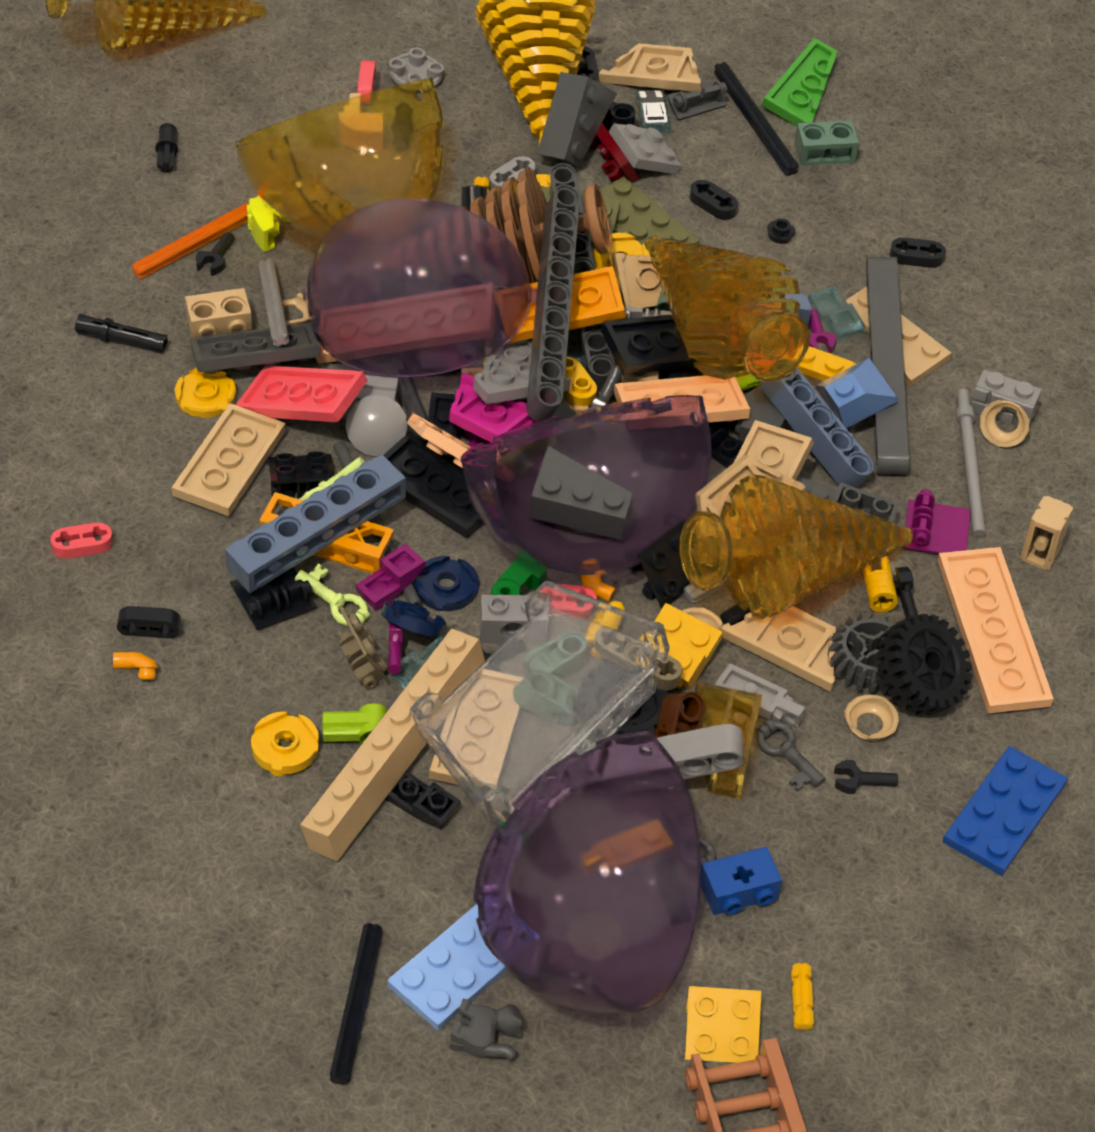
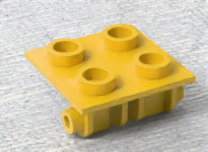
M689 986L686 1002L685 1060H691V1055L697 1053L700 1054L701 1061L740 1063L755 1060V1057L759 1054L761 991Z

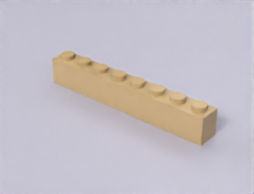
M451 628L300 824L309 849L334 861H338L486 666L479 638Z

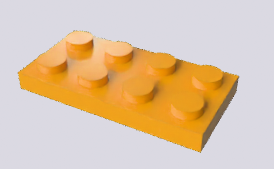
M613 266L573 274L569 330L600 324L604 321L626 318ZM538 282L496 291L497 304L507 344L533 338Z

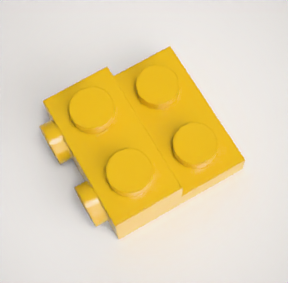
M665 603L652 626L648 625L640 640L678 660L682 666L680 683L676 689L684 686L691 690L722 640L723 632ZM641 653L632 654L633 660L636 662L647 660Z

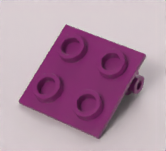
M928 489L921 490L915 500L908 499L903 548L936 554L967 550L971 509L934 503V495Z

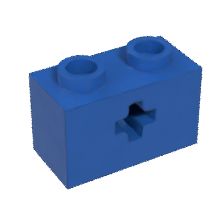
M766 846L702 863L699 884L713 915L721 913L733 915L741 911L743 907L755 904L766 906L774 902L775 899L779 898L782 878Z

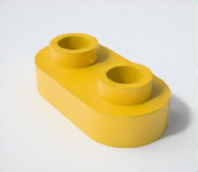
M566 356L565 374L571 382L569 391H564L563 395L572 405L580 407L589 406L596 397L597 385L577 359Z

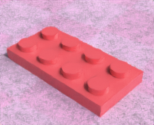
M265 365L236 405L270 418L338 423L368 380L363 371Z

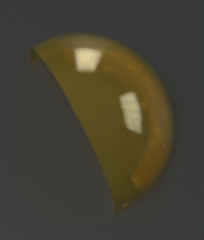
M430 77L366 93L300 114L253 132L239 139L234 144L242 168L251 186L264 204L284 222L303 233L322 240L338 243H364L400 235L415 225L421 219L419 215L423 209L430 206L437 191L443 169L444 146H440V129L444 128V123L433 78ZM418 90L423 95L422 100H420L417 96Z

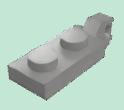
M731 663L728 664L713 686V694L766 719L783 721L795 728H798L804 719L805 707L793 702L794 699L787 695L788 690Z

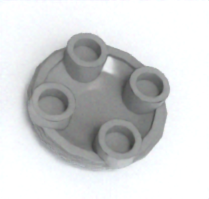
M415 47L411 48L409 53L390 59L388 70L394 82L402 87L413 90H426L435 87L441 82L444 66L432 57L425 55L426 53L422 48Z
M376 394L365 396L354 403L347 414L345 427L347 437L354 448L363 454L377 457L381 454L384 455L406 435L408 425L406 414L396 401L390 397Z

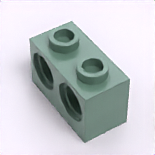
M847 120L797 123L794 144L800 165L803 166L855 163L859 141L853 121Z

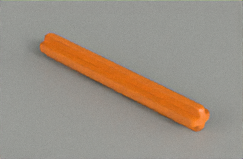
M249 203L231 210L132 264L133 274L137 278L143 279L219 238L225 232H230L248 222L247 205Z

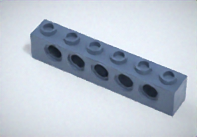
M382 454L372 460L365 461L358 469L346 476L339 477L325 489L314 492L307 500L295 507L286 509L282 515L269 523L260 525L246 537L232 542L225 549L227 570L249 593L254 592L406 498V478Z

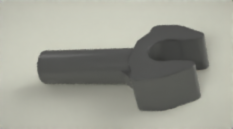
M612 367L599 395L595 397L590 407L588 419L598 423L602 420L614 392V386L622 376L619 368Z

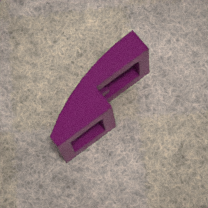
M406 543L380 559L381 569L355 585L356 592L375 611L381 609L385 601H391L398 596L426 566L425 561Z

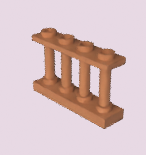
M777 1038L762 1040L760 1054L755 1057V1060L704 1069L700 1054L691 1055L689 1068L685 1069L686 1085L689 1091L695 1090L698 1100L694 1102L695 1115L698 1123L705 1124L707 1132H723L718 1116L764 1107L776 1110L779 1120H776L775 1125L738 1132H807ZM757 1074L760 1078H766L768 1088H766L765 1092L713 1101L709 1083Z

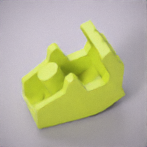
M262 194L255 198H249V205H247L248 230H251V234L261 250L267 252L275 248L274 237L279 235L277 194Z

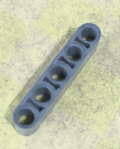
M785 357L775 358L760 377L759 384L762 391L796 433L813 439L814 445L811 452L839 485L841 482L859 488L873 471L874 466L871 458L796 365Z

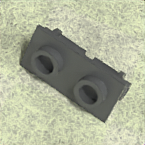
M713 81L702 84L701 92L699 90L693 92L679 91L667 95L677 120L726 106L727 104L723 97L724 93H727L726 84Z

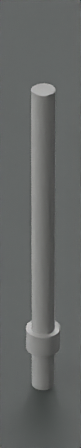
M960 389L957 391L959 407L956 409L958 424H961L973 536H985L973 429L975 411L970 403L969 390Z

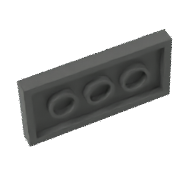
M310 323L287 325L289 343L287 345H280V347L273 345L270 328L190 338L191 351L197 370L207 374H215L222 369L228 368L245 370L251 368L252 365L259 364L276 366L283 361L290 360L307 362L313 357H320V348Z

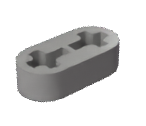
M519 156L493 171L489 178L490 190L495 187H499V190H502V185L507 179L511 177L517 179L518 174L528 167L535 172L536 164L533 159Z

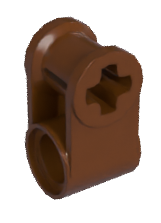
M682 692L666 696L662 702L659 722L653 738L700 729L705 713V702L701 695L697 692Z

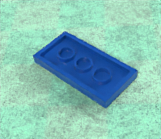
M1008 746L948 829L942 842L1003 876L1066 786L1068 778L1015 748Z

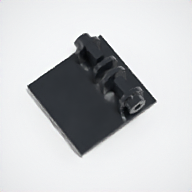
M313 451L301 456L281 453L275 457H268L271 496H273L274 492L294 498L293 483H296L297 498H300V483L306 484L307 492L310 491L309 482H312V489H314L323 480L327 481L334 476L331 454Z
M684 520L679 521L638 553V557L649 580L644 584L642 593L647 599L653 597L657 599L661 609L665 603L670 604L683 594L684 588L687 585L707 575Z
M294 567L252 593H249L237 579L230 581L231 587L256 630L316 608L309 594L312 592L309 581H302L301 579L295 581L297 572Z

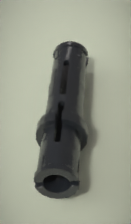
M79 314L75 323V332L99 337L104 342L109 340L121 342L162 354L168 343V335L122 325L110 318L103 320Z

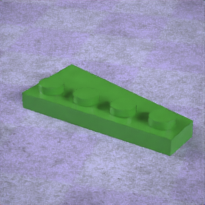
M814 38L767 93L761 106L796 126L797 123L813 122L838 51Z

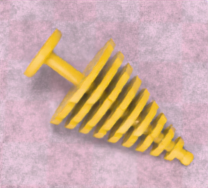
M479 0V5H476L475 10L476 19L483 30V34L495 55L505 79L509 83L512 94L516 95L517 103L530 124L529 127L533 136L539 139L540 145L560 72L577 75L587 35L595 13L596 5L594 4L596 0Z

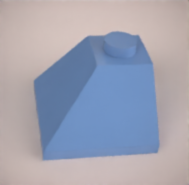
M870 358L815 385L826 404L846 428L898 402V397Z

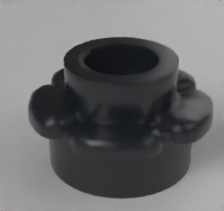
M777 219L770 222L767 226L769 238L779 244L789 242L796 231L795 227L786 219Z

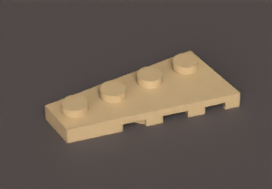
M867 287L845 300L844 307L863 331L869 334ZM901 314L904 379L907 385L911 387L949 361L952 353Z

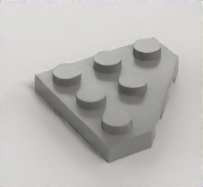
M506 338L502 339L498 344L496 353H492L485 362L483 371L481 373L478 372L474 377L473 390L486 404H500L504 401L527 399L533 338L509 344L506 343ZM566 374L564 391H569L571 380Z

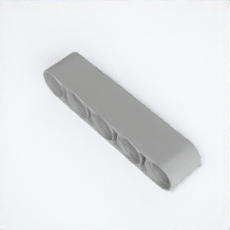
M721 724L588 752L583 758V790L588 794L600 792V795H609L736 769L743 763L742 729L734 724Z

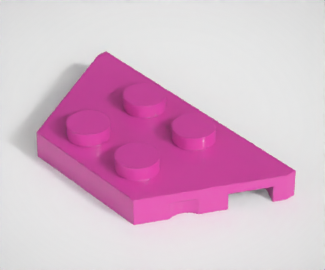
M466 373L462 374L460 387L456 391L455 401L450 409L449 422L499 447L559 431V419L552 416L547 422H537L528 415L527 403L519 399L504 401L500 404H486L473 390L474 377Z

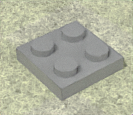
M616 123L609 130L610 135L633 168L676 174L680 170L682 165L675 157L674 151L667 146L662 138V134L654 128H640L632 124L622 125Z

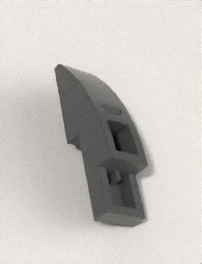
M798 476L796 481L803 483L806 488L785 505L795 508V516L833 528L856 531L890 530L900 503L841 482L836 490Z

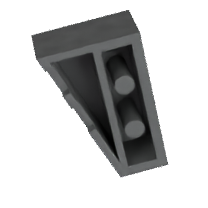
M560 72L537 154L552 162L580 167L617 93L590 77Z
M548 446L531 495L530 518L623 540L631 514L633 493Z

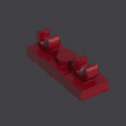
M602 123L589 148L592 149L598 145L606 160L611 157L613 158V160H609L601 166L611 182L622 178L624 174L631 183L639 178L638 174Z

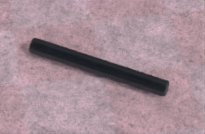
M366 923L362 929L330 1071V1081L334 1084L347 1085L350 1081L382 936V927L378 924Z

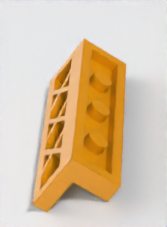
M274 492L259 520L260 525L269 523L279 517V515L274 514L278 504L290 508L297 506L303 501ZM367 521L352 530L353 532L344 535L313 554L373 574L381 569L380 559L384 557L394 536V529ZM374 534L383 538L377 547L365 543L363 537Z

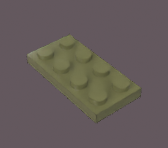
M624 176L600 189L603 198L620 201V210L614 233H627L634 236L636 241L647 247L651 257L680 258L699 247L700 240Z

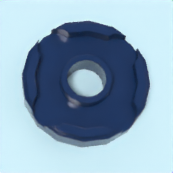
M439 556L429 559L425 562L426 566L415 578L414 587L421 602L427 607L438 611L462 609L473 602L478 593L479 577L475 569L468 562L459 558L458 561L450 559V556ZM442 579H450L455 584L451 587H443L438 582Z
M390 600L385 601L381 611V615L391 623L426 636H442L446 625L445 620L441 616L436 615V618L433 619L429 617L430 611H427L426 608L402 600H393V603Z

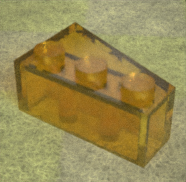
M696 681L695 692L700 694L705 702V713L700 729L721 724H734L740 727L743 732L742 765L733 770L704 775L707 792L741 799L758 724L762 695Z

